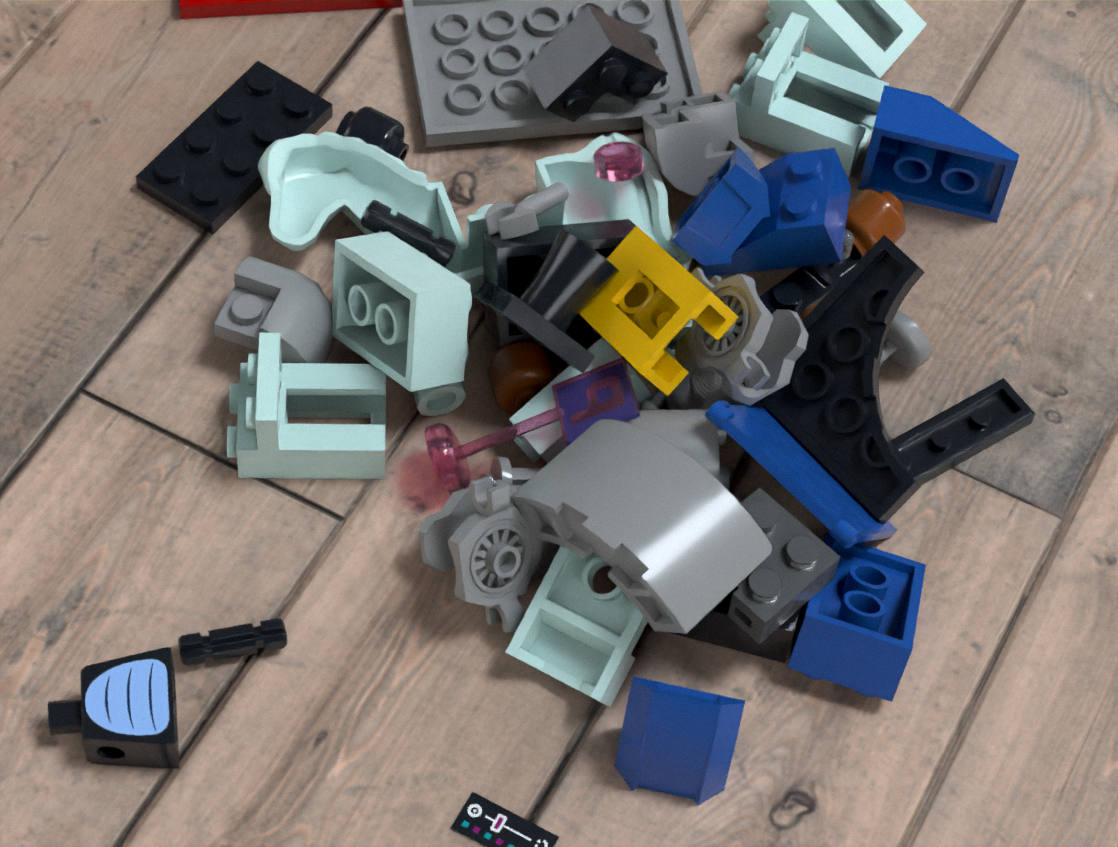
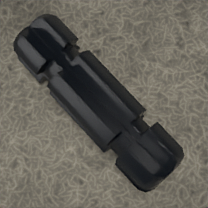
M372 200L364 210L360 222L364 228L374 233L388 231L419 252L426 254L427 257L443 267L452 259L456 244L449 238L441 234L437 238L432 236V229L400 212H397L396 215L391 214V208L377 200Z
M276 618L260 621V626L253 627L252 623L210 630L208 631L209 635L201 636L200 632L183 635L178 640L181 661L183 665L190 666L206 663L205 658L210 657L217 661L258 653V648H264L266 651L282 649L287 646V633L283 620Z

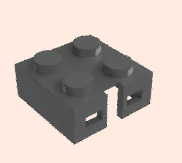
M759 487L740 504L763 531L772 545V552L737 585L738 589L732 594L727 616L760 644L834 579L840 556Z

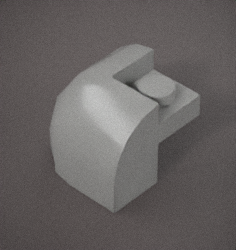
M723 91L660 103L661 112L653 116L651 113H642L646 148L651 153L659 172L680 191L692 196H698L737 147L754 164L753 149L739 138L735 101Z
M251 256L245 258L234 272L235 286L214 322L215 336L258 350L259 333H280L282 363H325L331 352L334 340L332 336L333 322L331 305L319 283L297 271Z

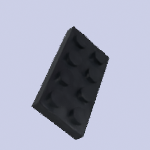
M257 61L136 175L137 189L214 235L264 185L258 169V162L265 150L274 141L303 133L315 135L333 117L332 104Z

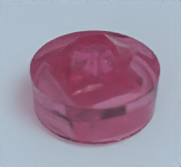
M630 142L605 144L596 150L593 156L595 174L602 180L611 182L627 181L639 176L644 169L641 148Z

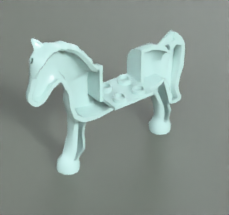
M326 131L318 136L303 133L274 141L261 156L258 162V169L265 189L271 195L269 230L276 242L291 251L301 252L315 244L327 223L340 212H343L365 235L375 234L364 228L360 222L368 204L372 200H377L390 207L391 214L396 215L397 212H400L432 229V236L437 238L441 234L455 242V252L445 268L471 284L470 292L472 298H474L484 284L483 232L487 231L485 214L493 204L484 205L474 215L467 216L465 241L442 182L428 183L427 176L423 172L409 169L404 161L388 154L378 146L365 143L360 138L343 137L334 132ZM612 133L607 137L604 135L599 136L576 153H565L535 160L537 193L556 182L563 183L569 192L567 200L536 217L538 227L629 219L688 271L692 256L672 241L673 233L668 216V193L651 153L639 143L621 134ZM692 319L665 348L672 357L675 356V344L692 327ZM470 351L468 352V357H467V359L465 360V366H466L467 363H468V360H469V357H470ZM463 382L413 391L416 407L420 414L432 417L451 412L459 407L466 397Z

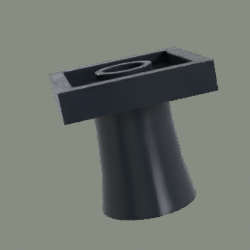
M560 228L546 258L519 298L487 280L474 297L551 355L579 372L584 373L595 356L566 335L565 332L590 300L619 270L583 241Z

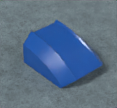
M737 147L677 220L672 241L703 266L732 263V254L763 217H770L767 184L757 167L740 148Z
M633 676L615 768L632 791L639 787L694 799L697 805L702 804L724 791L745 700Z

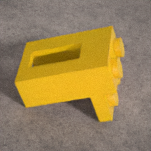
M636 225L607 257V260L619 272L597 292L579 314L639 373L668 396L689 373L665 350L670 342L692 318L718 341L739 316Z

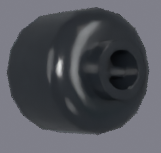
M369 106L362 107L356 112L349 111L340 122L336 134L343 137L360 138L367 144L378 146L402 161L405 160L409 150V145L403 142L405 136L403 124Z

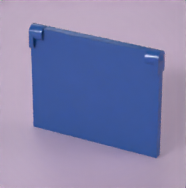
M717 401L707 410L705 417L719 430L723 429L818 518L831 531L830 535L843 548H851L855 543L890 538L897 531L889 521L885 524L879 521L764 405H730L727 401Z

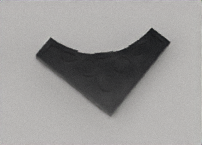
M885 235L802 320L809 336L806 350L795 361L790 383L759 400L884 524L921 487L907 471L889 439L880 405L879 373L883 347L890 325L911 288L925 273Z

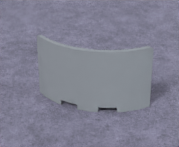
M601 419L595 422L510 496L538 540L563 546L584 559L594 553L613 567L609 571L608 577L636 605L654 631L687 634L772 552L771 543L751 515L704 467L656 434L618 420Z

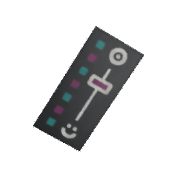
M472 792L451 826V829L485 847H554L559 839L557 835Z

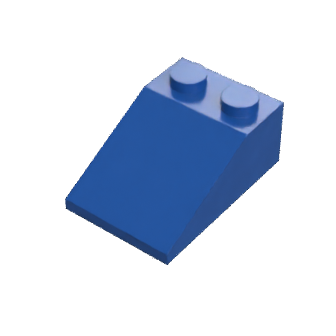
M884 85L858 189H872L879 193L888 191L901 200L997 223L1019 154L932 96Z
M835 148L786 154L759 169L768 188L770 217H763L732 254V263L708 266L698 263V268L703 270L705 277H711L715 275L720 276L841 262L851 185Z
M825 532L822 541L840 556L834 579L803 605L787 668L799 671L811 679H824L851 688L863 696L878 697L892 702L913 648L926 564L861 543H855L851 548L845 549L830 533Z

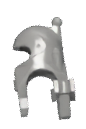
M696 267L691 274L739 318L718 341L692 318V327L680 338L674 348L675 360L689 373L668 396L659 390L651 400H646L642 403L641 410L709 409L717 401H727L730 405L746 404L750 406L789 384L795 361L806 350L809 336L798 313L791 310L777 309L771 314L757 294L754 279L740 273L722 280L721 277L715 275L708 281L703 270ZM742 379H744L746 388L738 384Z
M486 476L470 482V488L453 492L441 511L425 518L418 531L422 562L440 572L455 567V597L465 602L485 606L487 623L493 625L502 621L503 631L510 633L518 629L524 617L523 608L517 596L526 594L530 580L547 573L560 545L537 539L510 497L520 487H515L502 480L492 481L491 477Z

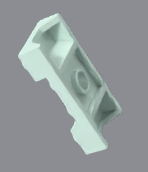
M560 546L506 653L611 707L636 659L631 653L648 621L618 586L607 594L596 593L593 588V577L598 569L609 565L594 553L584 559L575 552Z

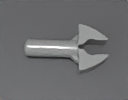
M556 182L518 204L505 203L498 200L485 214L488 235L491 236L500 231L501 240L539 230L536 217L567 200L569 196L567 187L561 182Z

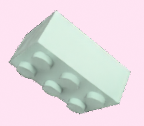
M388 231L335 240L332 336L410 392L464 381L465 360L469 352L467 330L469 311L472 307L471 284Z

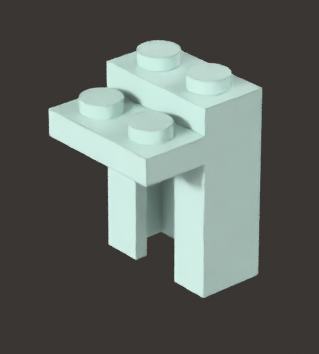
M769 0L766 4L770 9L764 15L769 23L759 32L757 37L765 44L775 27L780 29L784 27L791 12L809 18L804 43L816 56L880 79L927 24L905 0Z
M791 12L782 29L774 28L760 53H751L743 71L742 78L744 81L742 85L735 83L728 96L736 104L739 136L785 154L835 148L845 174L849 178L872 134L884 85L889 86V83L803 51L809 18Z
M259 333L258 353H249L248 363H240V382L230 383L229 411L230 414H238L237 426H228L227 457L237 458L238 478L385 479L386 374L372 364L282 363L281 334ZM288 418H370V424H288Z

